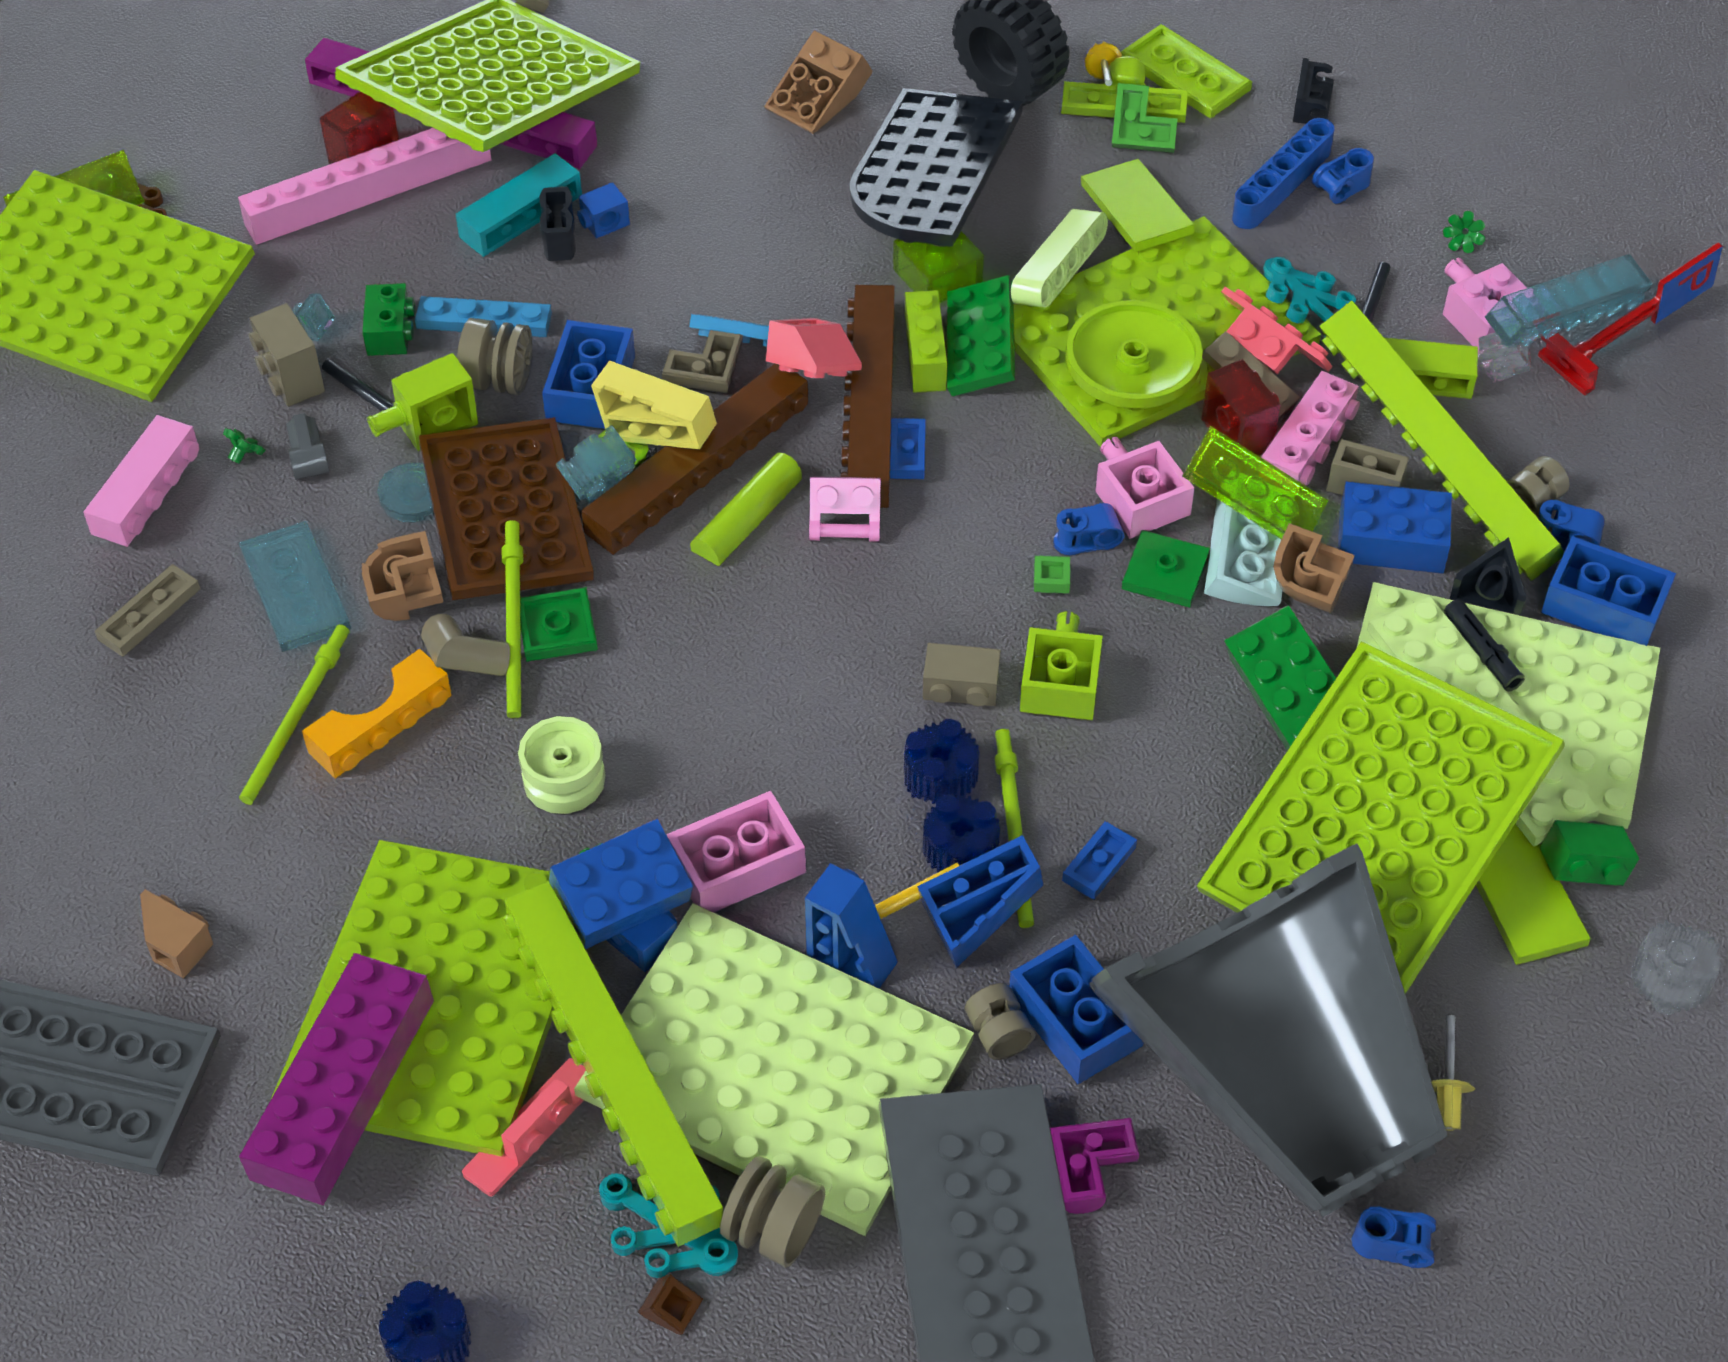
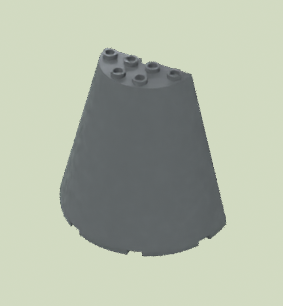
M1358 844L1328 857L1292 881V884L1273 891L1242 911L1144 960L1138 951L1106 967L1093 977L1092 982L1089 983L1094 993L1311 1212L1319 1210L1322 1217L1341 1208L1350 1199H1355L1374 1189L1375 1185L1383 1180L1386 1181L1405 1171L1407 1168L1403 1162L1412 1157L1413 1161L1418 1163L1437 1152L1434 1144L1447 1137L1365 859Z

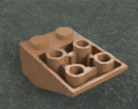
M814 30L766 102L764 108L814 134L857 97L873 71L863 55Z

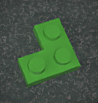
M1118 83L1112 147L1174 153L1178 118L1146 116L1149 86Z

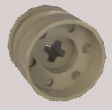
M469 318L466 321L459 341L457 359L472 378L473 389L487 390L492 381L495 392L503 393L507 390L509 394L521 395L528 381L532 364V333L529 325L517 324L514 328L512 323L506 322L501 325L498 331L497 325L493 320Z
M757 1156L746 1166L730 1193L720 1224V1234L723 1238L732 1242L739 1239V1244L746 1249L752 1247L760 1239L759 1253L761 1256L787 1268L800 1256L815 1229L822 1211L826 1189L823 1185L800 1174L793 1176L785 1185L787 1174L785 1167L779 1164L772 1167L769 1159Z

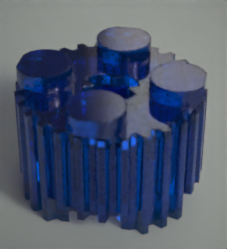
M945 719L939 725H936L935 722L931 726L926 724L924 729L918 728L917 731L911 732L906 739L904 751V785L907 786V792H911V797H917L918 799L924 797L925 802L931 800L932 804H935L937 801L940 805L947 806L948 809L951 808L952 804L956 807L959 806L960 801L965 803L967 793L971 794L972 788H975L976 782H978L980 751L979 745L976 744V739L972 738L971 733H966V729L962 728L959 721L953 719Z
M950 794L937 798L935 807L932 806L930 812H927L923 826V854L926 857V862L931 863L932 869L937 868L938 873L957 862L960 866L999 847L1000 821L997 818L996 809L991 802H979L978 798L971 800V796L965 799L960 795L959 798H956Z
M418 1280L408 1283L400 1291L399 1297H392L393 1303L386 1304L387 1311H382L383 1319L379 1321V1332L389 1362H466L465 1357L470 1356L468 1345L471 1344V1331L465 1308L460 1298H456L454 1292L449 1293L447 1287L441 1290L439 1284L431 1287L430 1283L426 1284Z

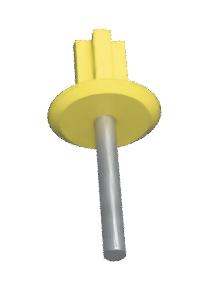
M1454 1015L1446 1016L1445 1079L1431 1081L1434 1092H1437V1102L1446 1131L1461 1129L1462 1093L1475 1090L1471 1084L1465 1081L1454 1080Z

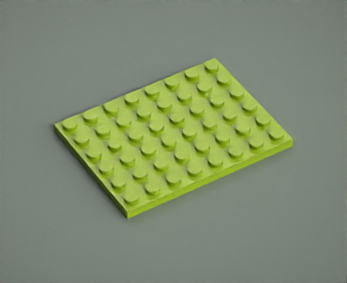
M485 0L336 67L335 79L348 85L353 90H358L372 97L377 102H383L395 108L401 114H407L421 121L425 126L433 127L445 133L449 138L457 139L471 146L473 150L485 152L638 74L640 71V61L511 0Z
M34 170L0 215V346L152 402L249 264L255 252L251 245Z
M1205 216L1192 221L1194 224V234L1138 252L1130 249L1075 274L1047 308L1014 304L1015 352L1100 447L1107 439H1110L1113 443L1112 437L1121 439L1232 385L1202 359L1200 373L1196 382L1186 393L1169 403L1150 408H1125L1114 406L1092 397L1077 385L1069 373L1066 364V344L1069 332L1075 322L1095 307L1122 300L1147 301L1165 306L1183 316L1194 327L1199 335L1202 351L1204 352L1208 346L1230 328L1242 313L1231 305L1221 293L1226 286L1233 292L1240 289L1253 300L1251 304L1260 310L1262 306L1269 309L1278 317L1276 322L1283 327L1287 324L1295 327L1302 333L1303 337L1301 339L1310 345L1313 341L1320 344L1321 333L1307 319L1303 323H1295L1287 318L1286 313L1291 303L1286 298L1283 303H1275L1266 297L1270 282Z
M1361 641L1198 883L1197 888L1199 892L1238 913L1273 891L1292 884L1293 880L1328 857L1358 844L1365 859L1402 986L1406 994L1565 747L1564 740Z
M379 840L274 1093L352 955L357 953L426 975L434 999L364 1131L477 1154L478 1152L503 1156L505 1149L501 1135L516 1120L518 1112L522 1107L553 1020L551 1011L554 1008L550 1000L543 1001L534 982V979L538 977L533 968L529 970L525 968L518 948L522 946L517 937L513 939L509 937L502 917L507 915L505 899L548 882L550 871Z

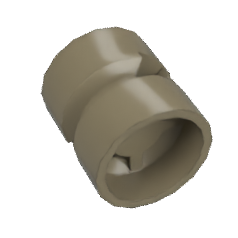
M1548 456L1538 457L1526 466L1523 471H1519L1507 480V483L1535 515L1539 513L1542 503L1548 500H1557L1568 491L1570 486L1565 469L1560 463Z
M1005 983L989 985L972 995L965 1004V1013L974 1030L980 1032L979 1039L991 1059L1002 1060L1012 1057L1027 1048L1035 1037L1034 1029L1025 1013L1019 1011L1020 1004L1009 985Z

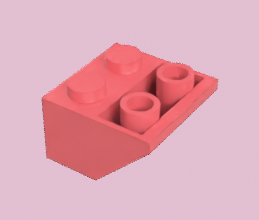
M817 318L769 321L766 361L779 364V370L787 372H799V369L804 370V376L810 378H824L825 373L843 377L847 376V371L861 370L862 362L841 324Z

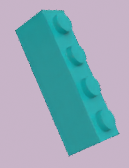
M556 153L456 213L459 238L482 257L488 255L540 222V194L543 188L567 186L572 195V202L582 195L580 172Z

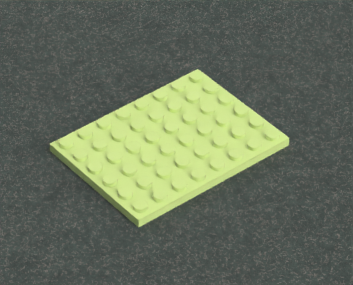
M1373 582L1357 647L1362 641L1383 651L1367 631L1370 620L1428 596H1431L1445 613L1444 609L1453 600ZM1466 603L1497 644L1505 646L1509 652L1508 657L1525 676L1521 686L1507 693L1534 726L1564 740L1565 747L1559 755L1560 760L1600 809L1597 818L1592 821L1623 826L1625 829H1628L1632 816L1660 648Z
M692 903L621 1015L694 1154L739 1176L755 1157L762 1156L770 1160L772 1167L778 1164L785 1167L787 1171L785 1185L795 1175L800 1174L823 1185L826 1189L820 1215L863 1236H866L891 1191L879 1111L880 1099L944 1093L974 1037V1032L694 903ZM585 1071L574 1088L575 1096L604 1109L605 1106L601 1098L594 1099L590 1094L585 1082V1076L588 1073Z

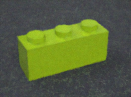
M938 290L905 292V328L913 393L946 391L947 358Z
M1385 338L1432 395L1472 399L1477 379V346Z

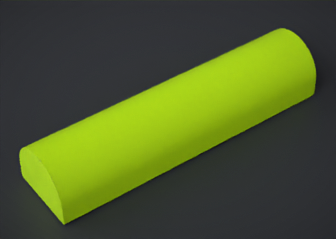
M776 453L691 541V551L720 566L802 480V472L798 463L785 453Z

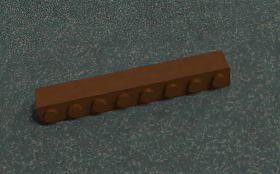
M855 285V297L848 298V318H854V322H847V337L850 342H853V348L862 362L861 370L847 371V376H845V391H851V395H844V416H850V421H843V441H849V446H842V467H848V472H841V477L881 478L880 508H889L895 285Z
M773 364L713 410L717 424L700 449L665 446L581 510L584 533L612 555L623 547L632 544L637 536L649 527L655 526L673 508L681 506L686 498L699 488H704L713 477L724 469L730 468L735 460L747 451L753 450L770 433L779 430L783 423L793 415L802 412L808 405V380L796 372L779 370V364Z

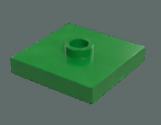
M1142 530L1123 578L1121 589L1190 608L1208 560L1210 548Z
M587 587L520 598V625L526 662L598 650Z

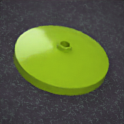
M1139 300L1110 302L1088 311L1072 326L1066 344L1067 368L1077 385L1086 393L1102 402L1125 408L1160 406L1182 396L1196 382L1200 373L1203 355L1198 333L1183 316L1165 306Z

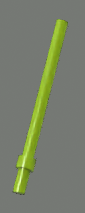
M510 520L505 523V545L502 547V563L505 565L506 642L510 647V660L506 673L507 717L519 718L521 717L520 565L523 563V547L520 545L519 522Z
M337 625L328 642L319 648L314 657L316 663L239 796L243 803L253 804L329 669L335 667L341 656L339 650L350 633L346 626Z
M999 729L995 732L998 754L995 755L994 759L996 773L1001 777L1009 842L1023 835L1015 773L1018 771L1017 755L1012 752L1010 731L1008 729ZM1031 898L1017 910L1018 923L1021 928H1029L1034 925Z

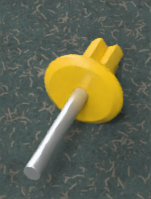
M1104 41L1101 44L1095 43L1085 57L1087 72L1094 78L1104 79L1105 84L1111 86L1112 79L1109 66L1112 61L1122 56L1120 50L1116 46Z

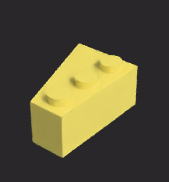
M610 360L591 385L608 439L611 441L700 449L717 424L709 396Z

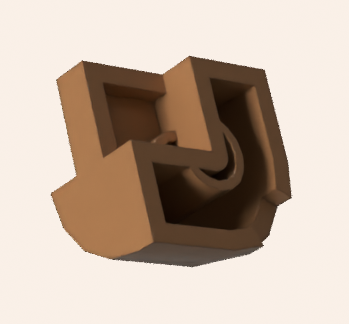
M1289 523L1276 551L1273 566L1275 577L1282 591L1296 601L1332 613L1355 555L1321 543L1323 535Z
M425 531L391 538L378 543V549L367 558L365 563H362V577L370 607L374 614L383 619L394 621L410 619V610L443 603L442 592Z

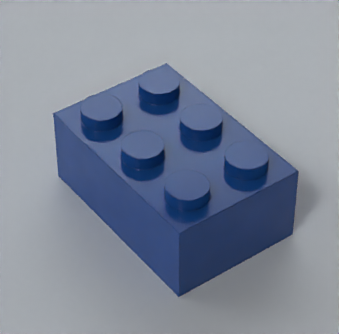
M567 320L542 392L545 418L555 417L558 423L605 429L591 385L609 360L632 368L635 359L632 328Z
M1345 482L1340 506L1338 549L1355 555L1353 564L1444 574L1451 545L1452 493Z
M1572 536L1549 585L1541 613L1598 634L1647 646L1667 601L1676 573Z
M658 818L550 867L549 882L585 949L689 902L693 889V884Z
M1074 935L1011 971L1009 986L1020 1004V1011L1025 1013L1034 1030L1075 1082L1080 1084L1143 1046L1144 1042L1092 990L1089 983L1104 968L1077 935Z

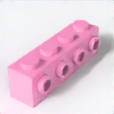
M1321 371L1262 455L1257 481L1293 496L1297 494L1302 485L1308 486L1314 475L1316 464H1323L1329 453L1331 442H1338L1344 431L1346 420H1353L1360 405V402L1356 400L1359 386Z
M156 415L83 513L91 535L126 547L129 546L134 537L142 532L146 521L154 510L161 506L163 498L171 487L178 483L182 472L188 464L197 457L199 444L197 443L193 426Z

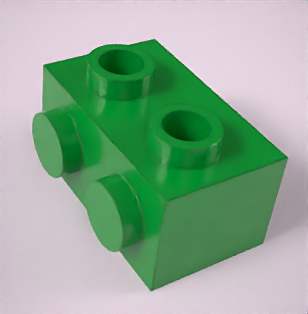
M406 283L366 285L362 333L367 356L407 354L408 341L414 339L413 322L409 320V317H415L414 297H408Z
M1555 820L1540 846L1548 867L1557 881L1623 886L1639 861V857L1623 826Z

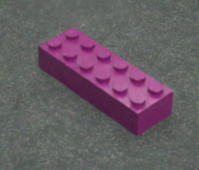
M357 953L352 955L239 1155L250 1181L324 1206L434 1002L426 975Z

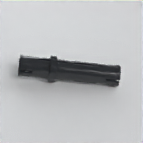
M1456 599L1450 602L1444 609V614L1478 654L1482 663L1487 666L1502 684L1503 688L1509 692L1521 686L1525 676L1508 657L1509 652L1505 646L1497 644L1463 599Z

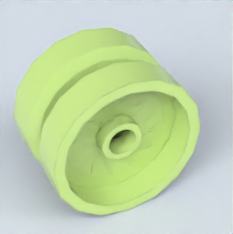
M556 716L541 720L529 728L520 740L518 757L522 770L523 785L527 797L536 807L550 813L568 814L583 810L596 801L604 789L605 769L602 761V746L598 734L588 723L574 717Z

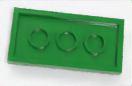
M1009 275L947 291V389L951 396L1015 380L1014 303L1011 298L1012 280Z

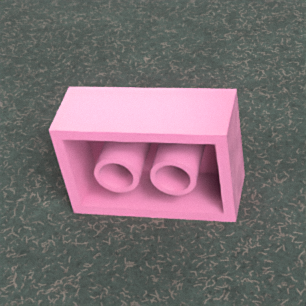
M771 791L666 834L693 884L691 900L694 904L713 913L806 873L805 846Z

